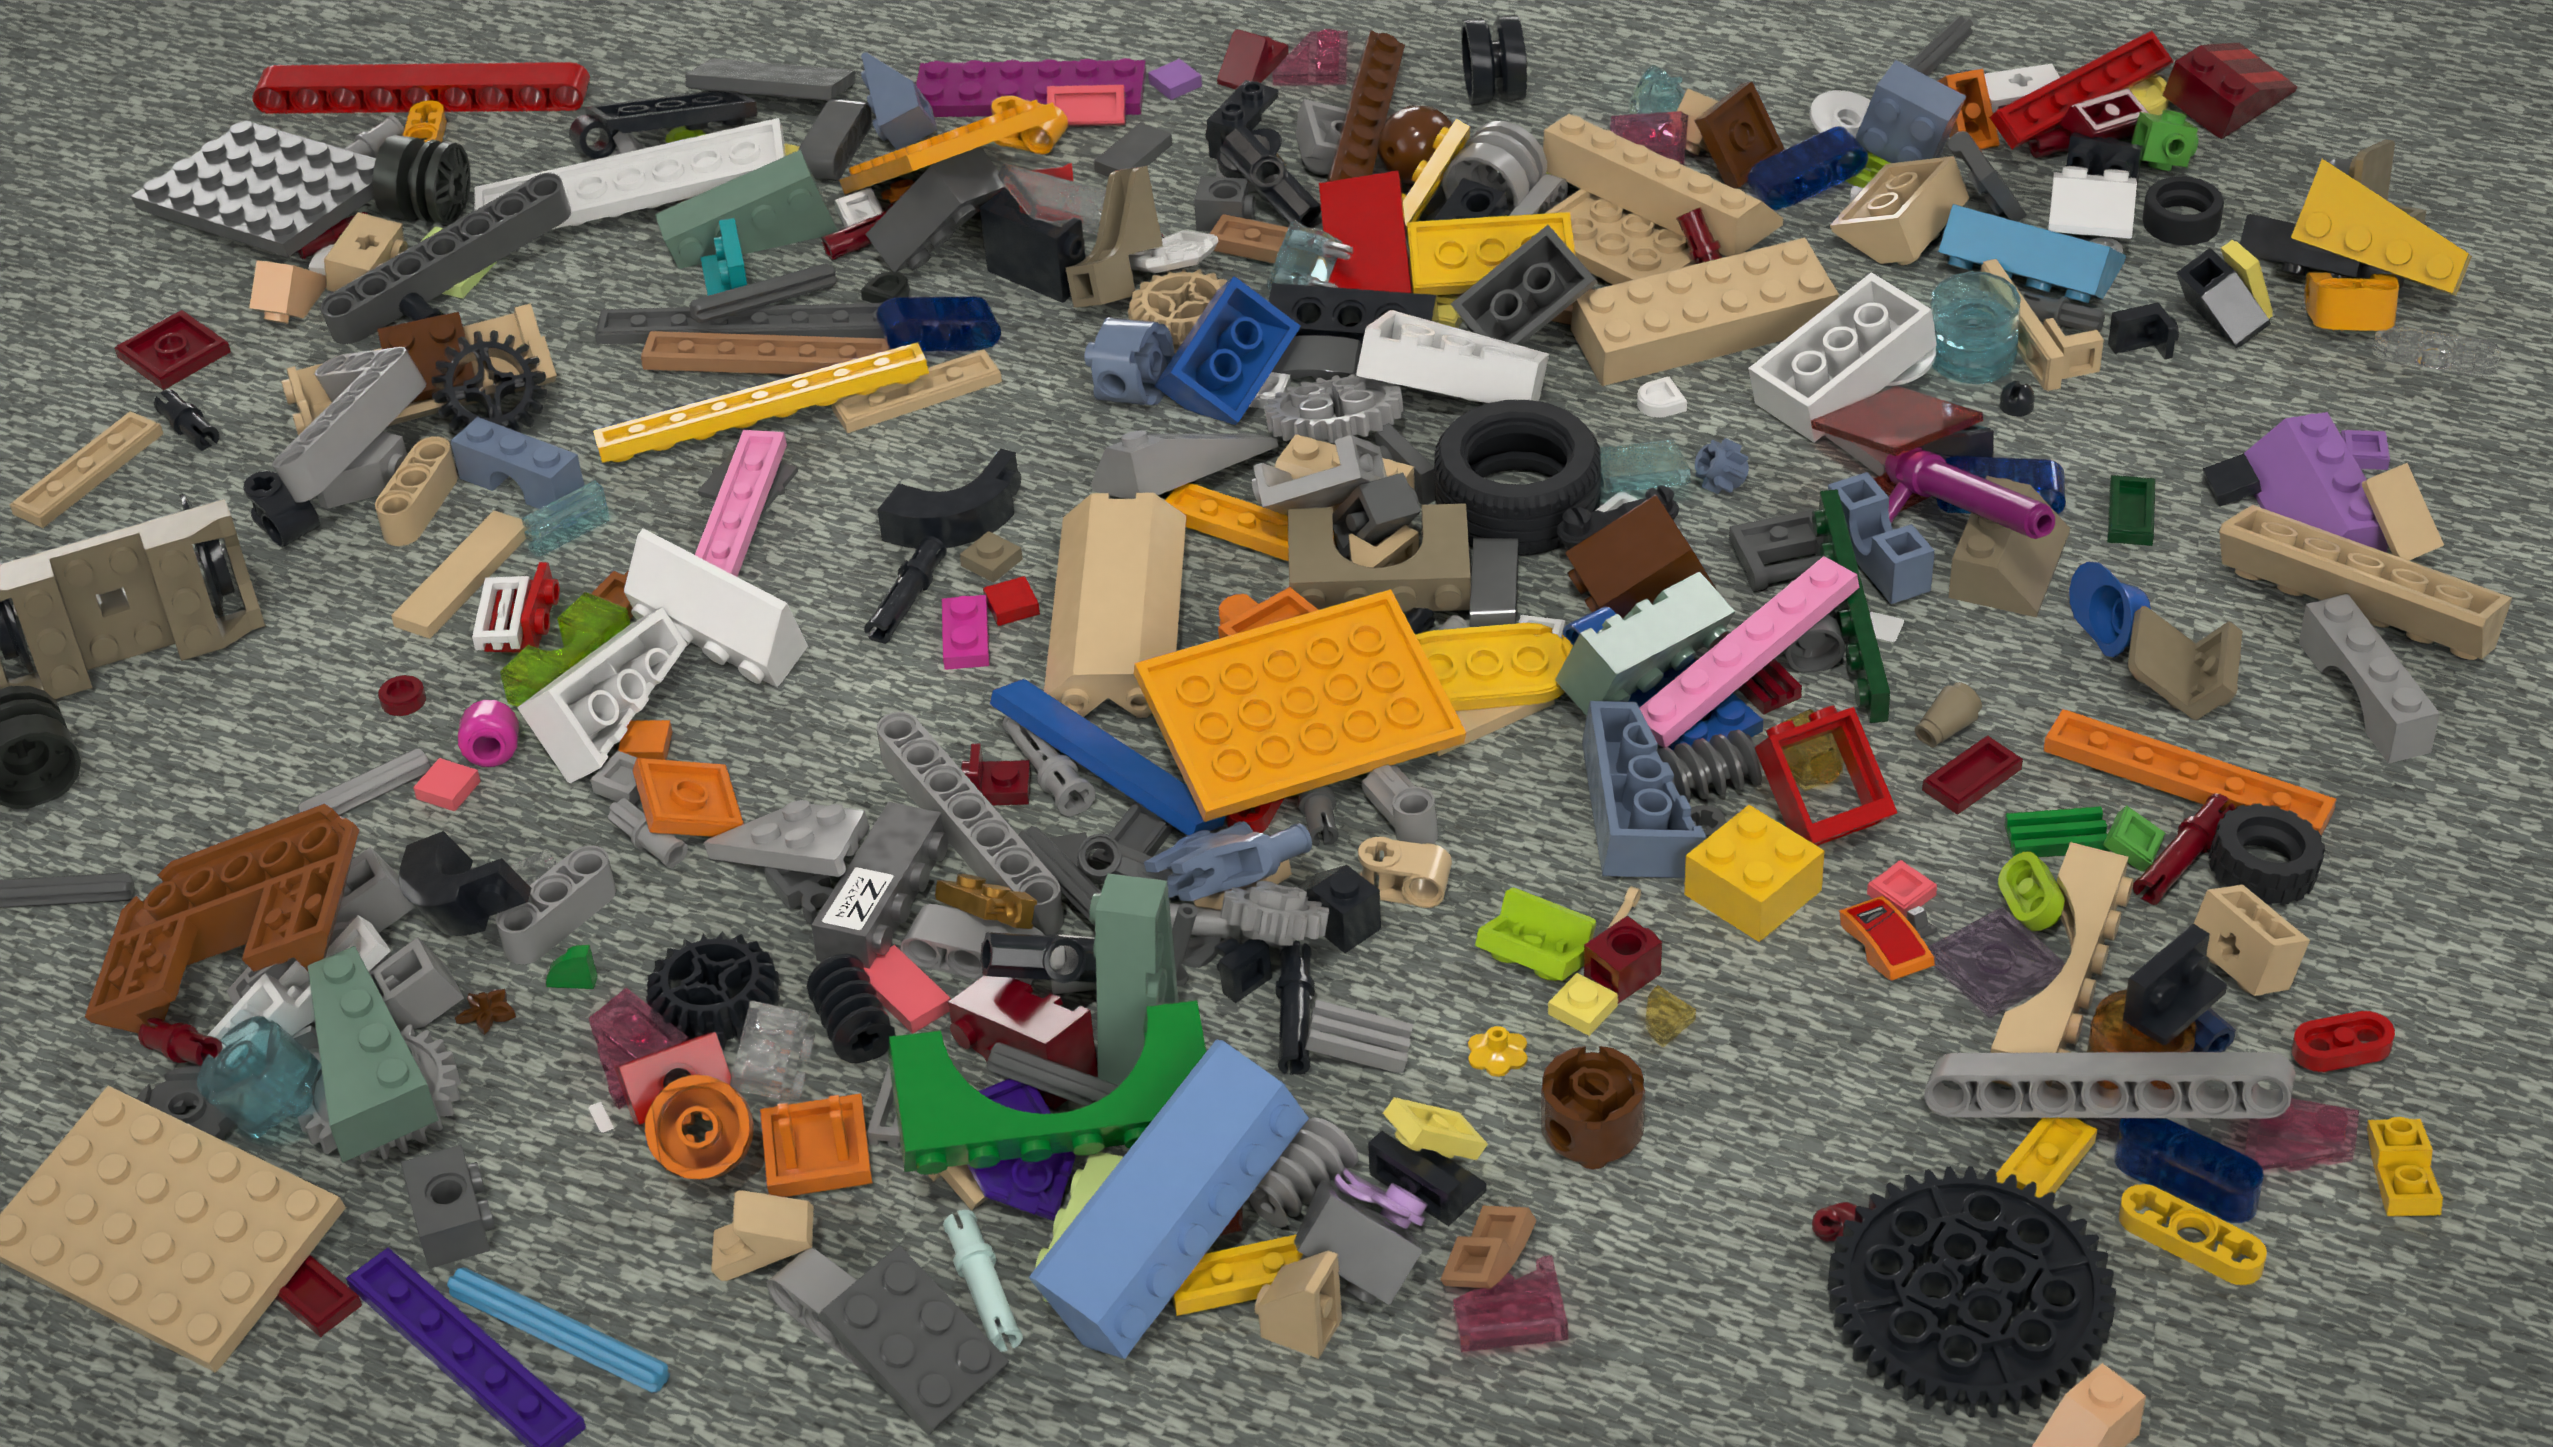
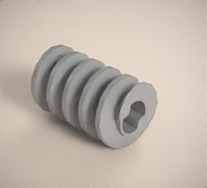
M1314 1117L1308 1119L1248 1197V1200L1260 1217L1275 1227H1285L1288 1223L1286 1215L1297 1217L1302 1211L1301 1203L1305 1205L1311 1203L1316 1189L1322 1180L1331 1184L1330 1179L1334 1180L1337 1173L1342 1178L1344 1167L1353 1168L1359 1161L1358 1152L1351 1140L1336 1125L1321 1118Z

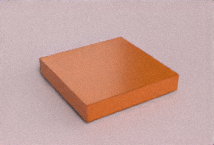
M636 758L632 771L650 833L714 837L744 824L725 764Z

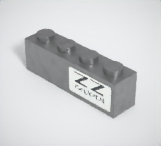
M893 802L887 803L812 923L816 961L823 962L832 956L848 953L857 956L862 961L864 968L870 969L878 954L885 955L888 952L894 932L900 923H905L908 919L911 904L918 892H923L926 889L930 872L936 862L942 861L946 855L948 835L943 833L941 812Z

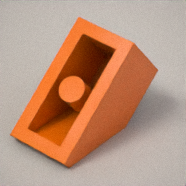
M1983 68L1946 75L1938 82L1966 96L1949 135L1950 138L1957 132L1965 131L1972 137L1980 150L2000 146L1997 129L1989 118L1993 111Z

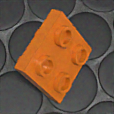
M861 1093L841 1097L833 1095L828 1096V1099L789 1105L788 1103L777 1104L776 1107L760 1109L766 1181L769 1195L789 1197L873 1183Z

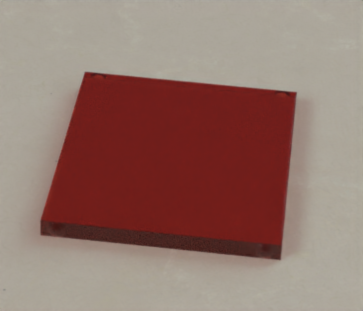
M1896 386L1811 420L1812 429L1898 456L1984 420L1983 412Z

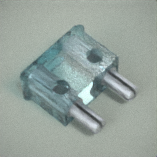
M1294 220L1289 225L1282 246L1277 254L1267 282V288L1271 290L1272 283L1338 288L1337 285L1329 283L1328 280L1337 258L1349 260L1352 256L1347 253L1353 254V248L1343 244L1342 241L1324 231L1308 228Z

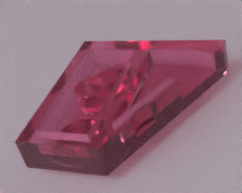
M1682 111L1611 116L1610 131L1684 165L1688 126L1687 114Z
M627 987L589 1017L592 1033L598 1046L597 1050L601 1065L607 1078L608 1090L614 1105L619 1110L627 1103L614 1067L689 1040L674 1025L663 1022L662 1016L659 1013H654L648 1004Z
M2291 1098L2290 1106L2286 1112L2278 1117L2249 1118L2241 1178L2255 1179L2258 1178L2259 1171L2285 1166L2288 1172L2309 1169L2315 1164L2333 1165L2353 1161L2359 1110Z

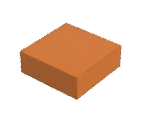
M631 720L627 725V732L620 740L618 751L636 758L667 760L673 732L670 720Z

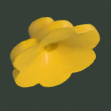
M1491 1027L1485 1034L1473 1035L1468 1041V1048L1471 1051L1468 1057L1469 1064L1475 1069H1486L1492 1076H1505L1510 1069H1520L1527 1063V1054L1525 1053L1527 1048L1526 1038L1521 1034L1509 1033L1504 1027Z

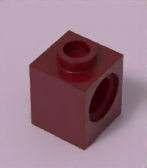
M1628 915L1584 944V976L1617 993L1618 1004L1661 975L1662 941L1659 940L1652 930L1642 927Z

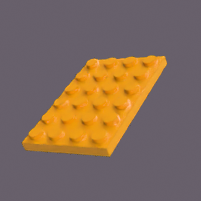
M1036 99L848 168L851 176L839 181L843 192L848 194L1059 117L1053 102L1040 107Z
M1391 589L1147 659L1134 665V676L1204 822L1372 772L1373 769L1387 764L1389 766L1464 744L1466 738V731Z

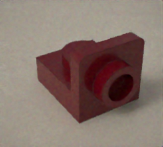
M981 743L971 744L970 761H962L961 770L991 805H1028L1031 783L1030 760L983 761Z

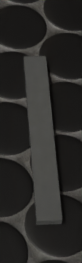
M923 302L767 305L708 322L698 323L692 319L690 307L602 309L595 337L597 344L646 343L650 331L848 338H920L925 311Z

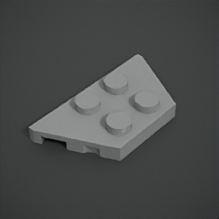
M798 800L787 804L777 811L706 840L704 845L708 857L713 860L840 877L846 871L843 860L845 854L846 856L855 855L859 847L858 842L865 837L870 826L865 810L843 808L840 804L826 806L810 804L807 800Z

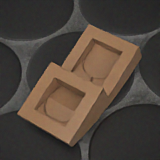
M1482 1206L1471 1237L1457 1236L1440 1279L1443 1285L1490 1289L1496 1285L1514 1265L1531 1235L1536 1218L1528 1207Z

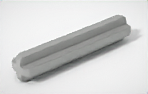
M420 748L413 749L301 802L298 805V811L300 813L325 803L338 815H341L425 775L430 769L429 760Z

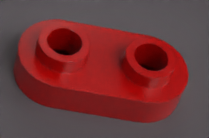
M2357 1011L2302 1023L2295 1030L2291 1051L2293 1058L2299 1065L2316 1072H2327L2378 1062L2385 1059L2391 1053L2395 1029L2389 1019L2372 1011Z

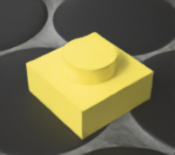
M1576 973L1548 1002V1015L1590 1036L1618 1006V994Z

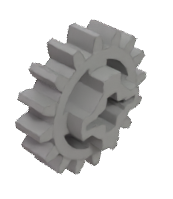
M1257 881L1256 887H1246V890L1234 887L1232 891H1225L1221 919L1227 920L1229 925L1241 926L1243 935L1250 939H1260L1274 942L1277 945L1289 946L1293 945L1294 940H1304V937L1318 939V936H1325L1329 908L1322 907L1321 902L1308 901L1309 897H1306L1307 892L1298 887L1282 886L1269 881Z

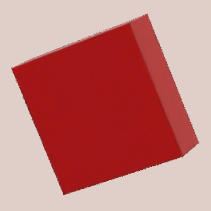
M1025 576L983 587V593L987 598V606L997 626L1040 615L1039 602Z

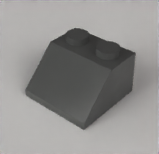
M1324 1180L1321 1181L1316 1189L1294 1240L1297 1251L1303 1254L1300 1260L1325 1251L1338 1254L1339 1276L1349 1281L1345 1289L1370 1305H1373L1376 1298L1388 1305L1392 1303L1423 1251L1410 1231L1398 1226L1358 1200L1344 1194Z

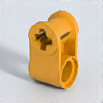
M1002 96L992 102L991 111L995 115L1030 101L1016 96ZM1055 106L1059 118L994 142L1003 147H1012L1044 155L1053 149L1067 130L1068 119L1065 113Z

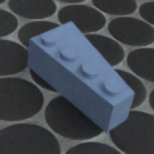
M1590 701L1582 746L1602 876L1685 878L1686 855L1707 839L1701 826H1695L1690 816L1692 808L1685 795H1679L1673 783L1674 774L1668 762L1663 763L1658 755V743L1636 702Z

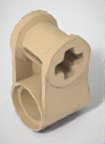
M1372 837L1361 843L1358 848V860L1363 866L1360 875L1373 885L1376 875H1379V886L1377 888L1380 890V900L1410 904L1421 908H1432L1438 906L1443 901L1452 865V859L1447 850L1435 844H1419L1392 840L1386 837ZM1380 851H1384L1382 862H1380Z

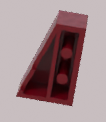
M982 976L948 1001L951 1017L950 1031L953 1038L961 1047L965 1049L973 1048L985 1058L986 1062L995 1043L1001 1042L1088 1075L1098 1077L1090 1009L1079 1006L1074 1011H1071L1061 1006L1063 1003L1059 996L1050 993L1043 999L1031 994L1033 989L1030 984L1015 978ZM1038 1089L1045 1103L1054 1110L1067 1101V1099Z

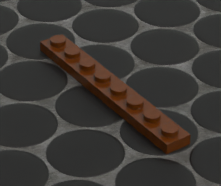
M1370 30L1366 38L1327 182L1372 175L1378 153L1379 134L1386 122L1405 44L1399 42L1390 34L1377 33Z

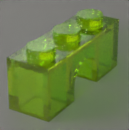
M584 592L557 617L563 648L546 651L527 645L500 671L507 703L516 707L520 706L628 627L630 620L627 608Z

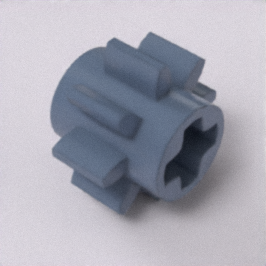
M1725 438L1722 443L1711 440L1710 444H1706L1699 450L1695 458V476L1703 479V488L1719 494L1722 489L1731 493L1733 489L1743 484L1748 475L1749 465L1747 462L1748 456L1740 453L1742 445Z

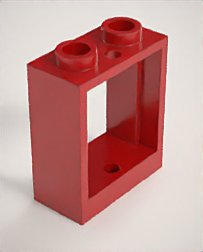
M1835 705L1820 709L1808 715L1810 722L1795 727L1793 720L1780 723L1767 729L1768 738L1754 747L1787 828L1816 846L1883 823L1898 813L1854 707L1837 712ZM1832 733L1862 806L1812 823L1782 750Z

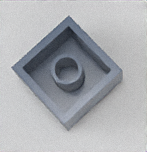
M1895 60L1877 84L1853 144L1890 163L1938 158L1944 149L1966 96Z

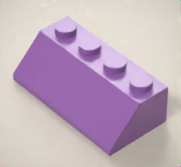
M2328 412L2285 418L2243 453L2246 455L2260 481L2262 492L2254 494L2261 508L2387 553L2388 543L2362 487V482L2367 479Z

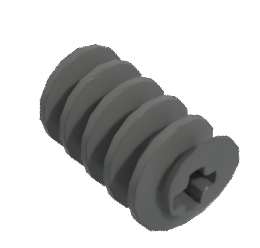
M1739 729L1730 731L1727 737L1717 734L1713 735L1709 742L1702 738L1694 740L1692 746L1687 743H1681L1676 745L1674 751L1666 747L1659 749L1657 752L1663 763L1668 762L1674 774L1673 783L1679 795H1685L1688 803H1690L1691 788H1695L1700 799H1706L1709 794L1708 784L1711 783L1718 795L1726 793L1727 779H1730L1736 790L1743 789L1744 775L1746 774L1754 786L1761 785L1762 782L1761 764L1754 748L1756 745L1751 736L1745 735Z

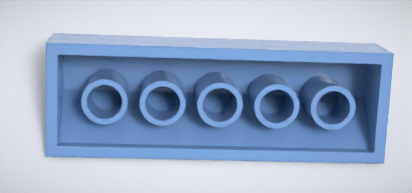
M1216 1039L1028 1278L1082 1345L1125 1359L1307 1122L1308 1116L1284 1083L1226 1042Z

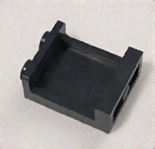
M1005 187L980 207L987 271L1064 303L1071 297L1066 267L1076 265L1086 259L1082 220L1073 217L1062 227H1056L1020 212L1018 192Z

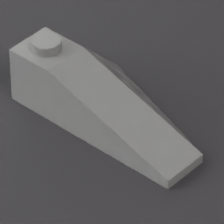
M1133 431L1121 436V442L1106 447L1092 479L1091 486L1094 492L1109 493V495L1125 499H1135L1136 493H1155L1160 495L1278 447L1277 438L1252 433L1147 434L1146 431Z

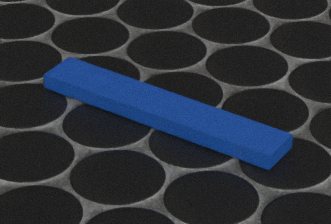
M1026 679L992 691L990 704L994 708L1187 836L1201 830L1212 831L1224 825L1226 816L1204 822L1186 784Z

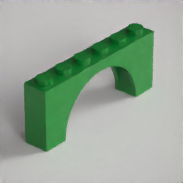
M1188 1001L1146 1006L1143 1025L1144 1047L1137 1064L1129 1076L1115 1090L1099 1101L1086 1107L1063 1113L1039 1114L1018 1111L1005 1107L982 1095L961 1076L954 1066L944 1045L941 1031L890 1036L888 1059L904 1172L917 1171L922 1175H933L941 1173L951 1166L969 1164L973 1168H988L998 1164L1000 1160L1021 1158L1026 1162H1038L1056 1153L1073 1152L1076 1155L1086 1156L1096 1154L1105 1147L1125 1145L1126 1148L1130 1149L1207 1052L1198 1002Z

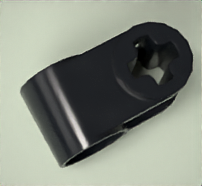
M260 471L252 474L245 480L243 484L244 493L252 501L253 505L251 510L252 520L278 546L284 547L320 526L318 514L309 500L295 502L277 473Z

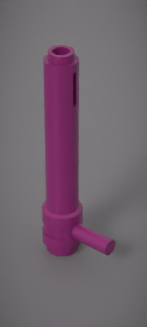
M1907 444L1895 447L1886 458L1885 471L1891 482L1896 485L1889 495L1888 511L1891 524L1911 494L1915 493L1924 497H1936L2033 539L2047 536L2054 529L2055 516L2047 504L1947 464L1940 455L1923 451L1920 447Z

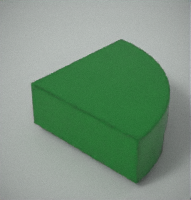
M590 945L572 946L567 949L566 954L561 955L555 961L553 960L547 974L546 987L594 989L598 976Z

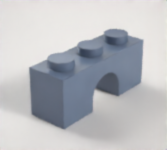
M479 417L475 418L450 440L460 479L493 491L510 476L520 486L527 505L560 517L586 492L578 455Z
M1866 472L1828 484V490L1838 489L1857 564L1891 604L1930 592L1935 550L1912 524L1893 530L1888 511L1889 497L1869 473Z

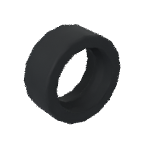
M2175 176L2159 180L2149 187L2145 196L2142 218L2144 228L2151 236L2165 243L2181 246L2207 242L2218 234L2221 227L2224 207L2223 196L2214 185L2202 179ZM2184 206L2194 208L2201 213L2183 215L2171 212L2165 208Z

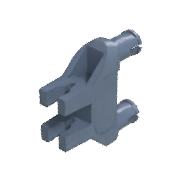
M1240 821L1216 833H1211L1209 830H1201L1181 838L1173 847L1144 861L1146 872H1160L1164 869H1172L1174 874L1169 875L1167 880L1169 898L1179 895L1182 901H1194L1234 887L1246 886L1275 874L1281 862L1309 852L1312 848V839L1309 831L1300 823L1293 824L1285 830L1268 836L1260 832H1253L1246 822Z

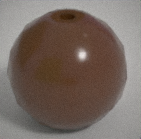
M1409 105L1389 117L1379 134L1378 155L1382 166L1387 172L1399 171L1401 183L1413 186L1415 182L1411 181L1416 168L1422 160L1429 162L1436 151L1433 148V143L1444 126L1450 129L1453 123L1446 115L1432 106Z

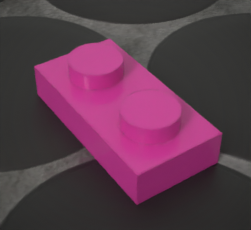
M986 595L942 598L944 670L989 666L988 606Z

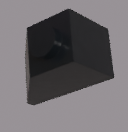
M1348 865L1316 873L1297 886L1307 892L1306 897H1309L1308 901L1321 902L1322 907L1329 908L1326 932L1323 937L1342 952L1347 953L1381 930L1380 890Z

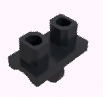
M2074 132L2070 137L2066 166L2087 168V175L2104 176V170L2128 171L2129 178H2136L2138 185L2144 146L2121 142L2113 137H2108L2107 139L2100 137L2091 138Z

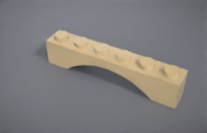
M2070 842L2058 873L2057 884L2065 899L2060 919L2064 924L2070 942L2071 954L2062 971L2046 989L2026 1003L2004 1013L1991 1047V1053H2070V1051L2065 1050L2067 1043L2077 1044L2083 1024V1015L2078 1014L2079 1009L2089 1010L2096 988V980L2091 979L2092 974L2102 975L2108 956L2109 946L2103 945L2105 939L2115 940L2121 919V912L2116 911L2117 906L2127 907L2134 879L2126 877L2127 856ZM2053 1080L2045 1081V1083L2051 1087ZM1993 1081L1995 1083L2012 1087L2009 1083L2005 1081Z

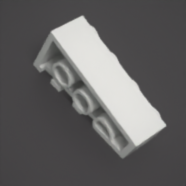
M1389 310L1366 327L1356 376L1452 395L1473 402L1491 403L1503 400L1539 401L1549 354Z
M663 607L630 624L517 707L567 782L572 783L603 766L609 757L607 754L614 744L620 742L628 730L627 725L636 713L643 709L649 700L648 695L655 685L662 682L688 645Z

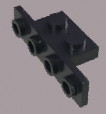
M2248 214L2239 244L2255 258L2282 263L2281 271L2306 276L2307 270L2310 269L2331 273L2332 278L2370 279L2372 274H2390L2364 265L2359 261L2341 257L2293 240L2291 236L2296 223L2254 214ZM2396 276L2399 289H2401L2405 278Z

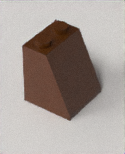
M1657 495L1649 498L1565 552L1574 566L1567 574L1581 595L1587 591L1591 594L1590 597L1584 600L1591 612L1602 607H1609L1623 619L1637 603L1648 599L1653 605L1654 600L1663 590L1698 572H1701L1716 589L1694 551Z

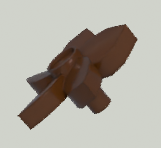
M498 989L487 994L485 992H481L478 995L469 993L467 1000L470 1008L458 1014L455 1020L456 1024H464L476 1020L478 1030L485 1035L491 1028L493 1021L506 1022L515 1018L516 1015L513 1008L507 1003L506 990Z

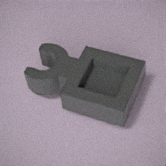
M771 867L764 868L767 883L785 905L792 909L802 904L804 918L812 925L817 917L816 908L822 907L833 891L829 875Z

